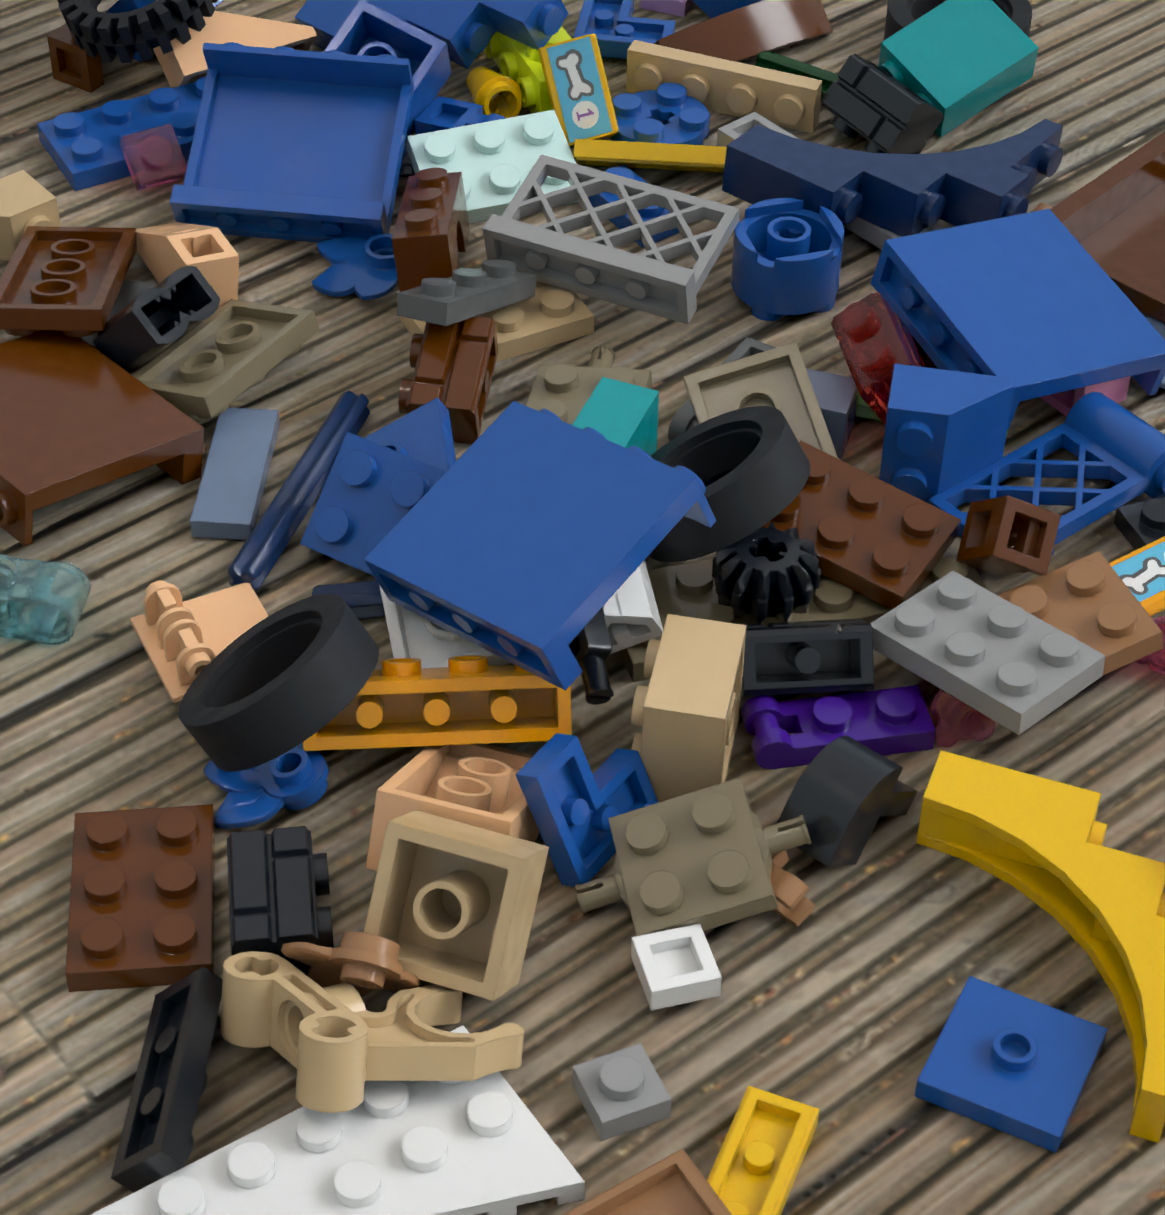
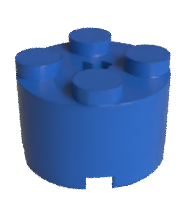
M795 198L763 200L745 209V218L738 222L734 229L731 285L735 294L744 303L752 307L751 312L756 318L765 321H775L783 315H800L810 312L822 313L834 307L835 297L839 289L844 227L838 216L831 210L821 205L819 213L803 209L804 200Z

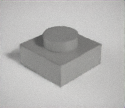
M641 1043L572 1066V1085L601 1141L670 1118L672 1099Z

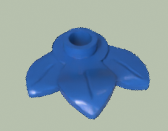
M378 234L369 239L361 236H347L317 243L318 252L332 265L312 281V287L318 292L332 297L347 296L355 292L360 299L371 300L387 295L397 286L398 282L391 239L393 234Z
M302 742L271 761L242 771L229 772L220 770L210 760L204 768L207 779L221 790L228 792L214 817V824L216 828L223 829L249 827L268 821L282 807L288 810H300L315 804L325 794L328 786L327 777L329 769L325 758L319 751H304Z

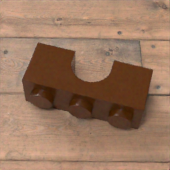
M428 168L417 172L415 176H409L391 238L400 292L421 286L422 279L448 278L452 276L453 270L460 269L458 252H466L470 233L462 172L447 173V170L444 168Z

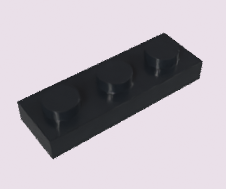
M205 967L199 968L155 995L111 1175L112 1180L132 1192H136L162 1177L179 1170L185 1165L193 1149L194 1139L191 1134L198 1102L207 1085L205 1070L212 1039L220 1025L218 1011L223 979Z

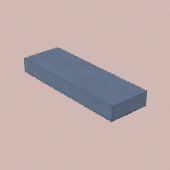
M228 407L225 412L218 416L190 519L192 537L248 539L256 525L280 427L279 410Z

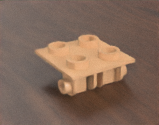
M159 580L151 583L145 591L143 601L145 614L130 618V622L172 702L176 703L182 701L196 677L221 651L247 630L267 618L268 614L250 583L245 582L183 602L181 592L177 586Z

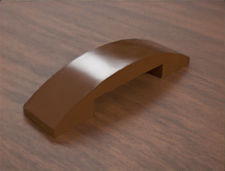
M763 0L675 32L657 40L654 44L735 62H743L757 57L762 51L773 52L787 46L792 48L833 33L821 0Z

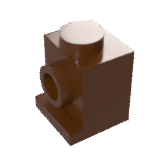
M1009 495L971 502L956 561L996 576L1031 572L1040 576L1047 575L1061 515Z

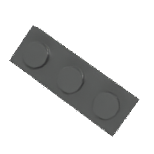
M485 260L482 262L481 268L455 269L452 271L451 277L425 278L421 280V286L399 292L397 316L448 326L535 297L537 275L516 271V264L511 261Z

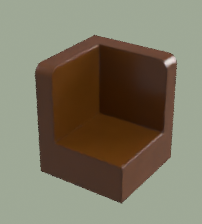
M66 23L47 35L53 79L90 93L104 84L100 54L93 58L87 55L85 49L81 50L76 45Z

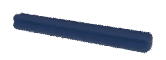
M347 391L339 397L229 566L228 574L231 577L229 580L231 587L245 582L250 583L254 592L261 587L323 489L346 433L350 432L357 435L369 416L370 410L367 407L369 399L363 393L356 395L351 391Z

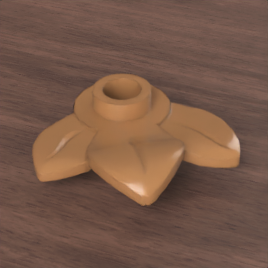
M348 931L343 933L340 947L318 946L308 942H291L282 945L281 952L286 957L311 966L308 977L322 988L346 982L353 985L360 996H365L371 990L385 989L396 993L399 990L421 986V980L418 979V976L403 970L404 966L397 961L401 948L400 945L384 937Z

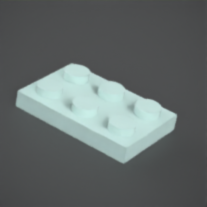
M555 110L407 136L406 151L415 175L417 172L428 168H444L447 170V173L462 172L469 223L488 220L491 214L502 216L540 155L576 164ZM547 176L541 185V189L544 194L569 187L570 184L568 181ZM577 200V201L570 202V203H567V204H564V205L573 204V203H578L579 201Z

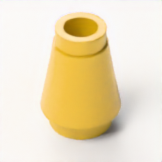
M484 66L476 67L468 74L466 80L467 87L474 104L483 106V115L499 114L505 118L516 117L519 114L522 106V91L517 82Z

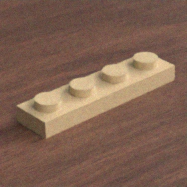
M634 40L627 49L626 92L633 94L641 91L657 90L661 84L678 83L686 88L687 96L700 101L709 111L741 118L755 111L778 126L813 133L819 123L822 80Z

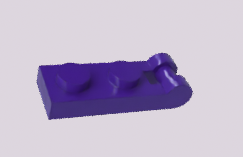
M918 685L778 702L769 695H762L749 699L741 709L746 731L755 736L751 746L756 762L765 769L809 765L824 747L833 740L846 735L880 755L930 750L934 746L936 730Z

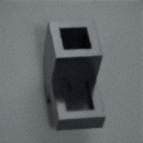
M846 735L829 743L807 766L793 788L777 823L799 817V815L803 814L811 844L807 843L796 848L828 867L853 865L857 863L879 816L906 815L918 791L898 780L903 767Z

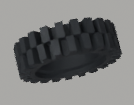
M57 0L76 45L81 50L85 49L87 55L95 58L100 54L102 61L112 63L117 54L121 63H132L134 52H139L142 61L153 59L152 49L158 46L161 47L163 55L173 51L170 41L176 38L182 44H185L191 40L188 28L200 32L206 25L203 16L212 17L215 11L213 3L218 2V0H157L145 7L129 12L106 13L97 10L102 0Z

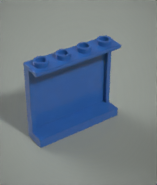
M234 42L224 44L204 43L202 50L208 71L183 185L173 184L170 205L176 222L218 227L223 235L317 243L347 236H361L369 239L378 234L389 233L414 94L409 59L397 58L387 54L377 56L353 55L336 50L326 52L302 51L285 46L275 48L252 47Z
M1050 209L888 239L884 242L871 285L938 369L1015 378L1007 429L1010 427L1020 401L1133 376L1148 395L1156 394L1165 375V339Z
M513 401L364 558V561L390 601L566 691L583 672L568 646L571 641L683 516L710 528L716 522V518L704 495L706 493L704 483L690 469L680 465L673 468L654 460L644 450L636 446L625 448L607 440L593 428L585 427L580 429L563 422L550 410L541 409L537 411Z

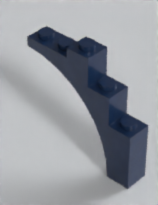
M1044 119L1020 134L988 145L952 152L890 154L834 148L793 138L766 127L755 125L727 145L722 191L750 204L774 198L804 200L803 209L819 213L821 205L831 210L838 216L843 226L852 223L856 217H859L901 237L919 234L929 225H935L939 219L954 226H961L1026 213L1029 204L1026 196L1044 178L1054 175L1061 163L1063 149L1059 147L1063 126Z

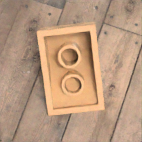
M490 744L441 745L424 748L377 789L366 868L377 871L388 821L414 810L535 843L539 829L515 775L534 755Z

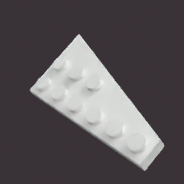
M463 1025L450 1031L454 1033H469ZM498 1071L474 1081H365L364 1100L354 1109L338 1113H325L303 1106L91 1215H476L486 1213V1215H517V1205L554 1197L556 1198L557 1205L584 1200L585 1181Z

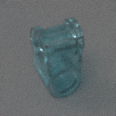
M0 554V637L37 641L47 645H60L68 642L74 635L90 594L91 585L88 577L81 569L66 562H45L13 558Z

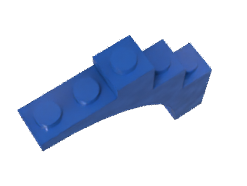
M307 0L296 14L295 19L300 25L312 26L317 36L313 44L325 50L359 0ZM365 0L446 42L449 60L467 69L479 53L487 47L496 31L538 51L559 31L563 21L569 14L562 0Z

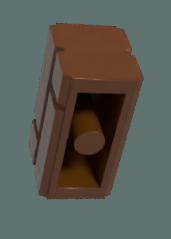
M477 316L448 326L426 322L424 334L414 333L410 347V366L415 368L413 379L404 378L401 382L398 402L399 412L408 414L438 397L449 410L453 442L473 444L480 435L498 354L496 322L492 318Z

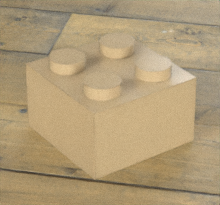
M667 614L661 640L649 639L644 663V678L650 679L649 686L637 685L635 691L631 724L641 726L642 733H635L632 750L639 752L658 802L726 782L740 718L747 625Z
M414 810L391 819L386 827L364 933L384 937L399 944L401 948L397 961L404 966L403 970L418 976V979L494 1001L519 984L549 846L419 810Z

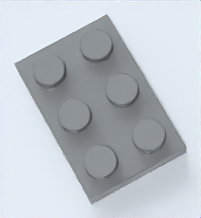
M951 571L870 623L873 632L874 650L1018 735L1103 676L1104 654L954 571Z

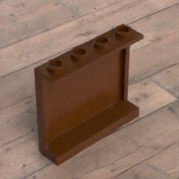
M1164 131L1050 210L1138 310L1165 323Z
M40 330L34 334L0 344V527L21 544L26 546L32 543L33 511L150 466L157 465L182 485L201 478L204 427L82 338L67 336L59 330Z

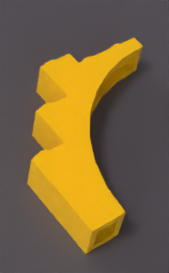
M941 750L923 796L916 843L965 860L1014 886L1053 916L1089 955L1115 998L1130 1040L1135 1094L1129 1134L1159 1143L1165 1123V893L1163 892L1165 886V863L1103 846L1108 824L1095 821L1101 793Z

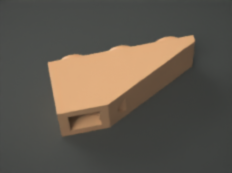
M175 222L136 229L137 252L159 283L179 268L196 266L220 297L217 310L231 299L238 300L239 255L218 227Z

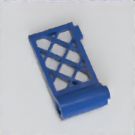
M1091 392L1084 395L1074 404L1064 423L928 499V502L961 519L958 532L960 537L963 534L968 512H961L956 507L965 502L971 503L1009 495L1036 506H1075L1074 510L1061 515L1054 543L1056 545L1143 493L1151 498L1165 495V434L1103 393ZM1063 447L1078 457L1079 461L1044 460V457ZM1009 477H1034V487L999 486V483ZM1042 478L1077 479V488L1041 487ZM1084 479H1108L1117 485L1110 489L1084 488Z

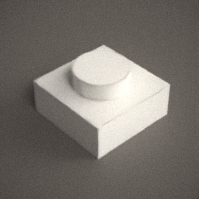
M700 923L631 937V958L651 1011L720 996L722 977Z

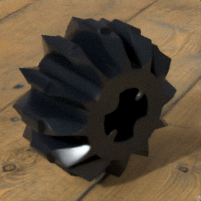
M772 521L767 528H760L742 540L717 551L716 557L713 558L712 577L715 578V591L718 595V603L731 606L735 618L752 615L756 616L760 624H762L765 618L774 617L780 622H787L791 613H806L812 598L815 597L816 589L820 585L821 569L818 568L819 559L815 553L814 542L800 539L797 528H790L785 531L778 530Z

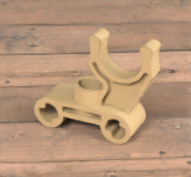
M250 951L232 955L224 961L220 1034L224 1040L241 1047H272L297 1068L295 1098L301 1105L314 1111L338 1113L358 1107L364 1100L365 1081H474L498 1071L517 1069L522 1065L524 1029L515 1023H503L488 1031L476 1033H454L433 1028L432 1026L456 1024L461 1021L463 992L441 985L431 984L399 990L387 1001L385 1011L370 1012L366 1010L359 992L353 985L345 982L322 988L279 955Z

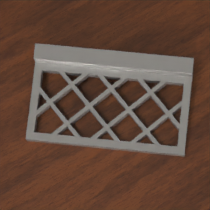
M540 155L502 216L491 214L482 229L487 260L511 261L516 264V271L536 274V281L689 324L697 310L696 295L740 220V212L737 207ZM547 176L568 181L570 184L569 187L544 194L541 189V185ZM608 192L616 194L619 200L593 208L588 197ZM579 201L583 209L582 212L556 219L552 208ZM656 205L666 208L669 214L643 222L637 210ZM542 212L548 223L535 226L519 220L520 218ZM628 214L633 224L632 226L606 233L601 222ZM702 219L719 223L716 229L695 236L687 225ZM591 225L597 237L585 240L565 233ZM678 228L683 237L682 240L657 247L651 237L652 235ZM641 239L647 251L635 254L615 247ZM690 253L696 261L692 269L665 262Z

